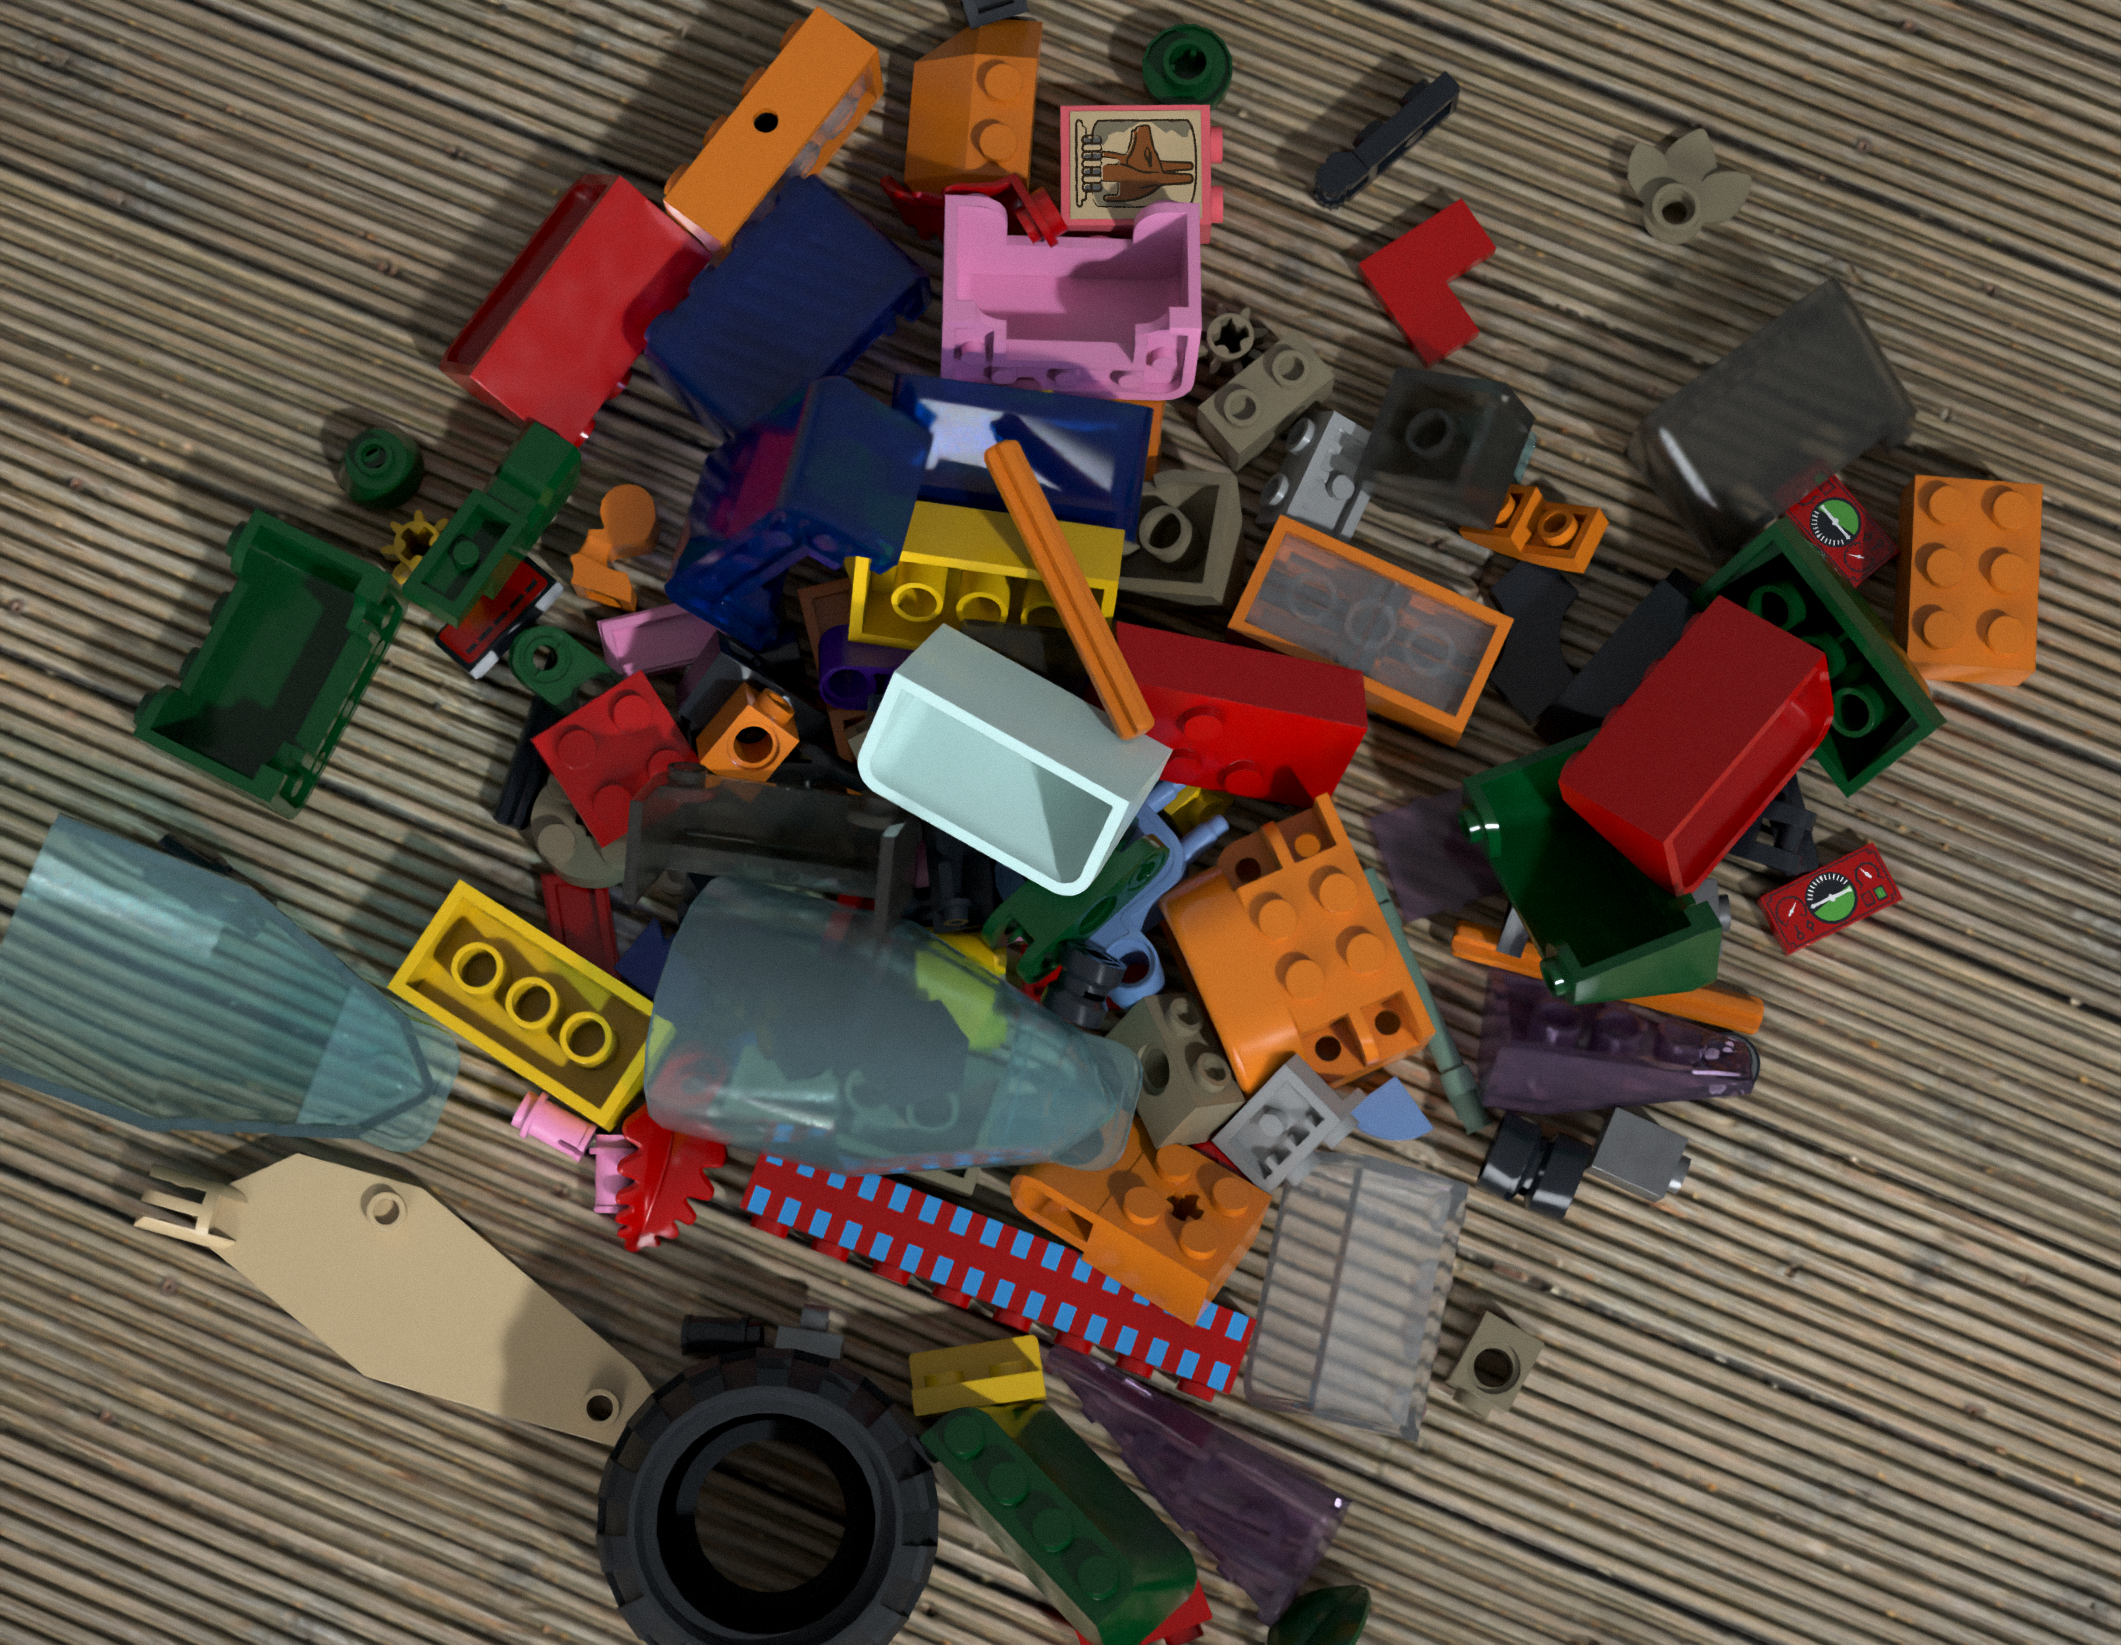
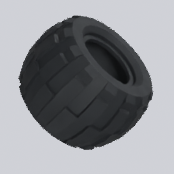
M756 1347L719 1354L684 1369L654 1393H651L626 1422L621 1436L607 1458L597 1493L599 1500L595 1538L601 1572L607 1578L618 1605L617 1610L639 1640L642 1639L648 1645H888L910 1619L916 1603L929 1582L938 1548L939 1501L932 1466L918 1439L919 1436L894 1400L866 1376L832 1358L803 1350ZM761 1440H783L798 1444L815 1453L828 1465L836 1476L843 1492L846 1507L844 1534L841 1544L830 1563L809 1582L793 1589L779 1592H759L747 1589L725 1578L714 1568L704 1554L698 1540L695 1524L697 1498L709 1471L721 1458L732 1450L747 1443Z

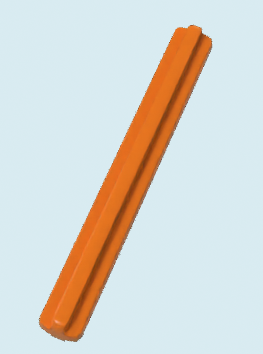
M1008 439L1000 441L984 452V462L1118 737L1121 740L1138 738L1154 727V718L1019 442Z
M1466 920L1458 921L1450 943V953L1453 956L1543 980L1540 970L1542 958L1530 937H1528L1521 958H1517L1496 951L1500 929ZM1707 985L1691 992L1621 1000L1749 1035L1756 1034L1764 1014V1003L1760 998L1712 985Z

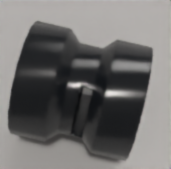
M1068 940L1059 957L1062 969L1058 978L1048 982L1040 1002L1048 1010L1070 1022L1091 1029H1099L1108 1011L1105 1000L1109 991L1120 986L1127 967L1119 959L1097 947L1076 940Z

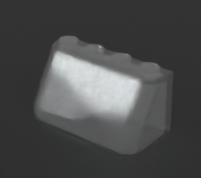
M1314 1151L1322 1161L1295 1188L1286 1179L1284 1182L1256 1315L1257 1322L1253 1330L1244 1372L1243 1386L1246 1399L1255 1407L1392 1438L1418 1442L1421 1423L1427 1411L1426 1397L1434 1358L1440 1347L1439 1333L1447 1294L1453 1282L1452 1269L1460 1230L1466 1218L1465 1204L1470 1184L1366 1154Z

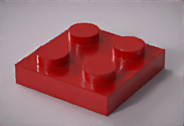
M641 669L636 670L530 739L600 848L609 845L711 778L704 766L699 763L695 752Z

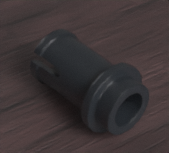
M744 1312L741 1319L685 1314L681 1329L682 1356H716L756 1347L764 1348V1320L753 1319L752 1314L749 1312Z

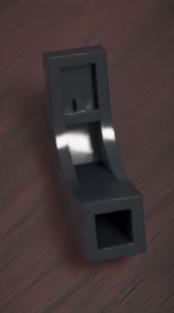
M1677 567L1665 579L1663 578L1584 666L1532 731L1551 746L1602 726L1609 711L1618 704H1624L1641 685L1643 675L1650 664L1658 658H1664L1681 639L1683 629L1691 617L1696 613H1703L1689 597L1701 584L1687 577Z

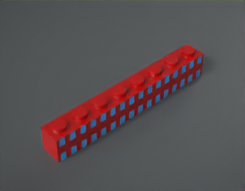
M767 1134L739 1206L744 1212L753 1215L749 1226L783 1240H786L789 1229L814 1238L810 1250L843 1263L847 1262L850 1252L874 1261L870 1271L874 1275L903 1286H907L910 1276L917 1277L935 1284L931 1294L932 1297L963 1309H968L971 1299L996 1308L992 1317L993 1320L1026 1333L1029 1332L1032 1322L1057 1331L1053 1343L1083 1355L1090 1356L1093 1345L1118 1354L1114 1363L1115 1367L1143 1378L1151 1379L1154 1369L1163 1371L1179 1378L1175 1387L1176 1390L1212 1403L1216 1392L1225 1396L1230 1395L1257 1322L1254 1318L1211 1302L1195 1326L1192 1327L1082 1261L1083 1253Z

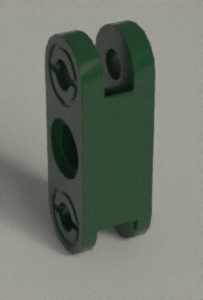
M534 626L525 629L514 638L509 647L508 664L514 677L563 717L579 708L577 692L585 681L595 678L603 682L608 689L624 679L570 635L554 626ZM542 645L547 647L552 654V662L544 670L537 668L533 662L535 649Z
M1136 816L1098 876L1085 891L1071 896L1060 895L1028 879L990 915L984 924L981 938L993 949H999L1008 944L1011 945L1018 937H1021L1028 944L1025 948V953L1020 958L1016 967V973L1027 984L1037 983L1061 965L1059 957L1068 940L1085 943L1141 892L1165 866L1170 856V849L1154 834H1147L1139 838L1122 853L1120 852L1129 843L1138 828L1139 819Z

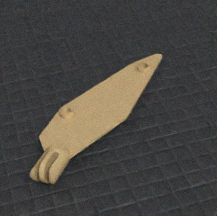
M299 1153L230 1184H224L156 1164L152 1165L150 1177L168 1181L173 1185L187 1189L193 1188L207 1193L202 1204L144 1189L141 1201L198 1217L196 1228L194 1230L180 1226L175 1222L164 1219L158 1220L140 1214L136 1216L134 1227L211 1248L365 1377L614 1447L626 1426V1422L650 1394L654 1393L647 1380L632 1362L421 1187ZM603 1395L612 1402L613 1411L608 1419L597 1421L591 1416L589 1407L595 1397Z

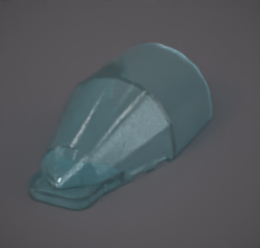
M58 812L0 946V1078L146 1131L195 1130L212 1131V1134L233 1135L234 1132L275 1133L276 1136L361 1139L390 1151L408 1152L416 1150L425 1144L434 1132L458 1074L461 1060L458 1046L449 1032L435 1024L408 1015L249 884L64 813Z
M730 875L710 880L690 905L671 944L655 993L646 1039L644 1092L649 1117L660 1127L844 1177L1056 1163L1084 1171H1102L1112 1167L1121 1158L1126 1148L1143 1080L1142 1064L1139 1056L1131 1047L1118 1041L1087 1034L916 922Z

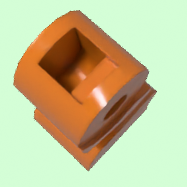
M623 484L615 486L608 491L601 501L600 515L604 528L589 529L586 540L580 549L571 555L570 560L573 564L571 584L577 596L631 614L637 612L638 598L627 573L611 569L613 561L619 558L652 554L657 545L661 528L658 510L649 493L638 485Z

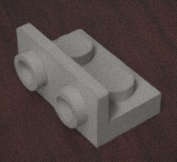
M1335 410L1310 413L1301 418L1289 432L1285 448L1288 450L1279 472L1268 480L1261 492L1259 503L1262 508L1255 523L1265 530H1273L1279 515L1282 514L1349 544L1392 452L1393 446ZM1304 542L1305 544L1309 545L1310 547L1314 548L1315 550L1323 554H1326L1332 558H1339L1333 554H1330L1322 549H1319L1313 545Z
M1296 1053L1211 1141L1256 1187L1270 1194L1285 1179L1295 1188L1322 1161L1314 1150L1322 1142L1333 1150L1360 1123L1351 1113L1367 1098V1095L1358 1087L1343 1101Z

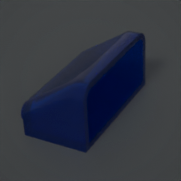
M895 374L882 496L1009 513L984 462V452L1000 441L1006 439L1016 440L1019 442L1056 520L1125 530L1123 544L1135 545L1154 409L1125 402L922 375Z

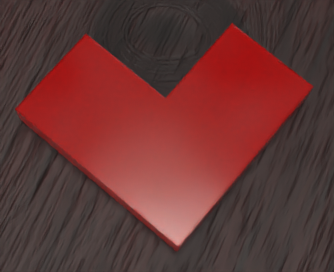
M1461 198L1358 263L1357 271L1426 370L1478 337L1480 330L1447 284L1493 256L1496 247Z

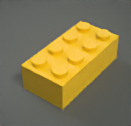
M867 493L856 549L848 641L916 650L932 633L945 623L1021 666L1088 675L1009 513ZM1057 520L1111 630L1119 584L1125 530Z
M461 879L458 880L387 986L389 990L404 1001L611 1134H614L684 1027L669 1012Z

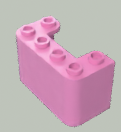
M980 193L945 195L940 376L942 383L947 388L957 393L989 396L1053 390L1054 398L1153 401L1173 400L1191 391L1195 381L1202 331L1200 203H1185L1168 199L1158 200L1137 213L1134 219L1132 239H1116L1102 235L1088 238L1057 237L1056 239L1059 244L1050 248L1044 238L1033 244L1028 235H1007L1008 215L1006 208L991 197Z

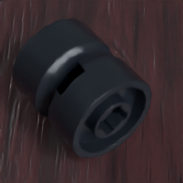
M1506 1110L1483 1160L1475 1188L1506 1201L1519 1194L1524 1197L1526 1209L1556 1222H1561L1576 1193L1587 1165L1592 1145L1559 1131L1547 1138L1542 1135L1540 1123Z

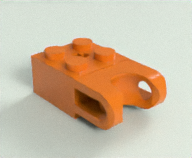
M1084 1093L1075 1098L1063 1114L1061 1135L1064 1145L1085 1164L1070 1165L1047 1155L1032 1157L1011 1180L1010 1192L1013 1204L1027 1218L1084 1252L1082 1261L1194 1327L1255 1242L1273 1196L1187 1145L1171 1144L1155 1149L1142 1119L1105 1097L1095 1093Z

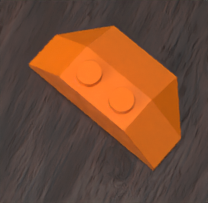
M1002 19L974 29L966 27L914 62L904 185L908 190L912 192L926 191L941 194V190L952 183L994 182L1016 173L1029 193L1043 22ZM1018 222L1010 229L1007 235L1025 236L1026 231L1021 223Z

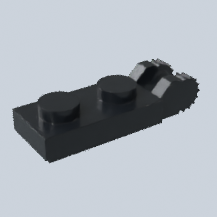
M1446 71L1431 84L1426 79L1420 80L1399 101L1398 105L1402 108L1386 123H1383L1380 119L1374 120L1357 135L1352 143L1355 147L1353 152L1335 151L1326 159V163H1321L1320 169H1316L1313 193H1315L1314 200L1318 201L1317 205L1323 206V209L1328 208L1330 211L1332 209L1338 210V207H1344L1345 201L1350 202L1362 190L1368 187L1456 111L1460 85Z

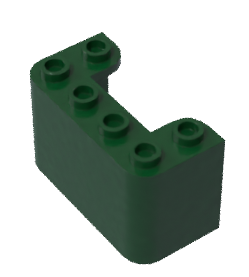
M255 508L248 522L241 521L238 523L229 537L225 553L231 557V572L238 580L231 593L223 592L215 602L209 616V625L212 628L202 647H194L183 661L178 676L182 684L179 688L166 684L158 692L150 690L144 695L134 715L133 722L137 727L132 735L153 753L288 820H293L310 798L405 618L409 599L403 596V589L392 574Z

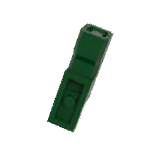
M535 421L528 422L501 458L493 477L482 491L477 488L473 489L402 585L403 596L457 629L483 594L494 600L579 484L582 455L576 446Z

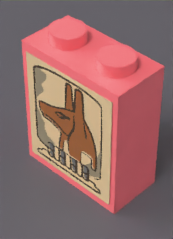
M1210 105L1060 106L1061 216L1069 228L1068 231L1061 234V237L1088 238L1102 235L1116 239H1132L1134 219L1137 213L1155 201L1168 199L1177 202L1200 203V244H1210L1212 223H1223V186H1211V164H1222L1223 132L1222 126H1210Z

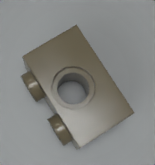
M1293 329L1198 406L1196 428L1229 467L1237 473L1293 428L1301 418L1310 414L1331 397L1335 374L1301 335Z
M1193 991L1142 997L1104 1038L1155 1149L1171 1144L1183 1146L1206 1143L1246 1102Z

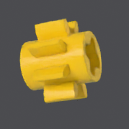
M419 509L416 510L414 521L403 526L394 521L390 523L392 530L396 534L394 545L382 547L381 553L386 560L392 562L401 561L392 574L400 585L405 583L423 558L420 555L414 556L411 551L413 547L418 543L426 548L432 546L449 523L448 519L443 518L433 526L428 523L425 515Z

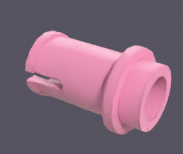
M529 1090L518 1107L511 1125L521 1130L520 1137L526 1139L530 1134L571 1156L573 1160L580 1162L599 1126L594 1123L591 1124L548 1101L549 1093L543 1091L539 1096Z
M596 1135V1148H589V1154H596L594 1213H617L620 1209L629 1206L617 1204L615 1201L616 1194L620 1189L634 1183L633 1179L625 1177L617 1171L619 1161L637 1150L635 1145L625 1139L623 1135Z

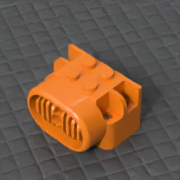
M1328 792L1315 797L1312 808L1278 823H1274V821L1260 826L1259 831L1234 841L1224 848L1218 857L1217 865L1185 878L1181 883L1165 893L1158 902V908L1165 917L1160 921L1180 974L1188 991H1193L1246 1103L1296 1053L1331 1089H1335L1423 1051L1436 1033Z

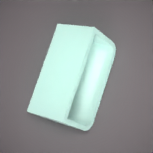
M943 623L894 671L859 752L858 770L864 783L878 795L1056 894L1071 896L1085 891L1098 876L1158 781L1173 749L1145 734L1132 740H1121L1106 712Z

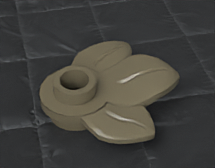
M1697 129L1679 138L1668 148L1665 154L1648 144L1637 143L1631 153L1626 169L1629 187L1644 203L1642 218L1647 231L1655 239L1666 244L1685 243L1698 234L1702 225L1729 221L1745 203L1752 177L1743 172H1717L1714 149L1704 129ZM1667 207H1675L1682 212L1684 220L1676 224L1670 223L1663 217L1662 210Z

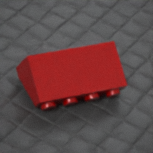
M586 174L573 183L562 195L447 348L440 361L439 370L461 388L522 430L528 422L535 421L578 448L592 433L596 424L593 416L605 400L614 399L628 385L633 374L629 368L642 350H650L663 338L669 328V321L666 318L680 300L686 301L700 288L706 277V272L703 269L713 254L621 175Z
M1718 595L1703 613L1699 612L1691 617L1683 629L1681 639L1664 658H1658L1650 664L1643 675L1641 685L1624 704L1616 705L1609 711L1602 723L1600 732L1583 751H1576L1568 758L1558 779L1563 800L1655 885L1675 897L1687 893L1692 894L1826 736L1834 716V704L1826 653L1725 597Z

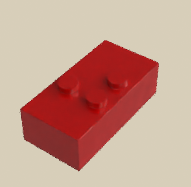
M1116 621L1112 634L1154 718V727L1145 735L1173 749L1158 780L1308 809L1313 807L1315 797L1328 792L1331 798L1368 730L1363 671ZM1089 680L1081 699L1106 712L1091 680Z

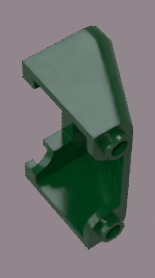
M1601 726L1462 779L1463 806L1456 809L1460 830L1470 845L1478 843L1542 958L1540 961L1541 974L1547 989L1554 998L1563 996L1570 1005L1691 992L1716 981L1722 925L1708 901L1696 904L1691 893L1675 897L1655 885L1562 798L1558 779L1564 764L1573 753L1579 750L1583 751L1600 732Z

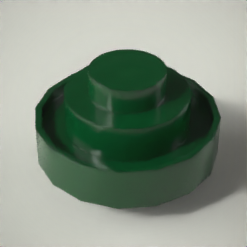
M1177 24L1161 31L1148 44L1142 59V84L1149 99L1155 105H1210V111H1212L1226 98L1232 82V56L1225 42L1212 30L1197 24Z

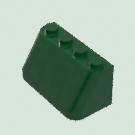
M1029 1401L958 1408L944 1415L918 1438L926 1452L939 1485L1090 1645H1139L1193 1594L1198 1574L1194 1558L1187 1546L1048 1405Z

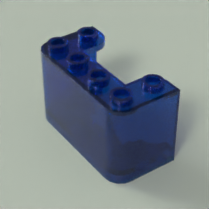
M817 173L811 174L805 179L801 175H796L789 180L775 199L777 206L761 223L755 219L745 225L733 240L731 245L733 251L718 267H715L713 264L705 267L691 282L687 291L690 296L674 312L669 309L661 312L650 323L644 333V338L648 341L644 350V356L654 382L761 479L784 457L776 447L781 444L788 434L785 428L793 435L800 430L798 411H808L882 333L890 337L897 330V315L903 316L912 324L933 303L929 273Z
M828 376L808 383L705 458L664 585L666 595L679 607L758 651L776 640L782 619L775 615L786 576L789 567L809 555L833 570L842 567L845 557L859 556L872 559L869 569L879 575L898 564L935 434L912 421L906 413L890 408L862 391L854 382L847 378Z

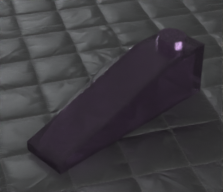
M1493 966L1489 968L1477 1058L1482 1106L1495 1107L1504 1111H1522L1549 1115L1746 1095L1752 1093L1755 1083L1745 1042L1674 1017L1664 1019L1661 1023L1645 1019L1628 1011L1630 1003L1621 1000L1608 1001L1607 1004L1597 1002L1570 1005L1563 996L1554 998L1542 979Z

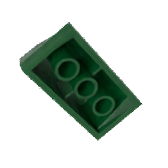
M1786 516L1769 526L1689 595L1695 605L1703 612L1718 595H1721L1826 653L1834 704V716L1826 736L1812 754L1847 799L1947 722L1932 702L1928 684L1877 613L1818 546L1804 539Z

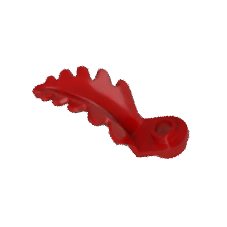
M1016 173L994 182L952 183L943 188L941 194L926 191L912 192L904 188L889 174L880 179V186L890 197L894 208L900 211L904 224L910 227L915 226L922 240L930 241L935 233L943 244L945 195H967L972 193L985 194L993 200L1000 202L1006 208L1008 215L1007 233L1015 224L1020 222L1033 244L1044 238L1049 247L1053 248L1059 244L1056 238L1069 230L1044 187L1042 186L1029 194Z
M694 1034L679 1039L651 1079L649 1099L637 1111L627 1117L623 1123V1136L629 1142L638 1146L636 1151L626 1155L617 1165L619 1174L635 1180L634 1183L620 1189L615 1198L617 1204L629 1205L620 1209L615 1216V1221L618 1224L624 1225L617 1230L616 1235L625 1239L624 1248L629 1252H638L645 1246L658 1248L661 1245L659 1236L668 1239L677 1238L679 1230L674 1219L686 1225L693 1224L696 1221L697 1214L686 1198L692 1197L704 1201L712 1199L714 1187L703 1169L705 1167L721 1168L727 1162L728 1151L712 1121L710 1108L713 1100L729 1077L730 1061L727 1054L723 1051L721 1044L710 1036Z

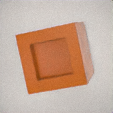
M744 681L696 738L699 763L751 799L799 742L796 722L793 717L795 714L794 709L776 692L765 688L760 693ZM756 726L767 731L766 736L762 740L753 744H745L735 738L741 730L747 727Z

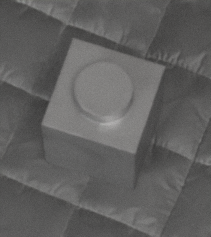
M1615 1107L1608 1113L1584 1172L1656 1203L1664 1198L1666 1191L1674 1194L1678 1193L1692 1160L1682 1155L1689 1139Z

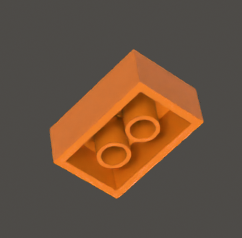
M1915 475L1900 493L1898 547L1901 551L1897 554L1893 636L1923 679L2018 687L2035 672L2043 484Z

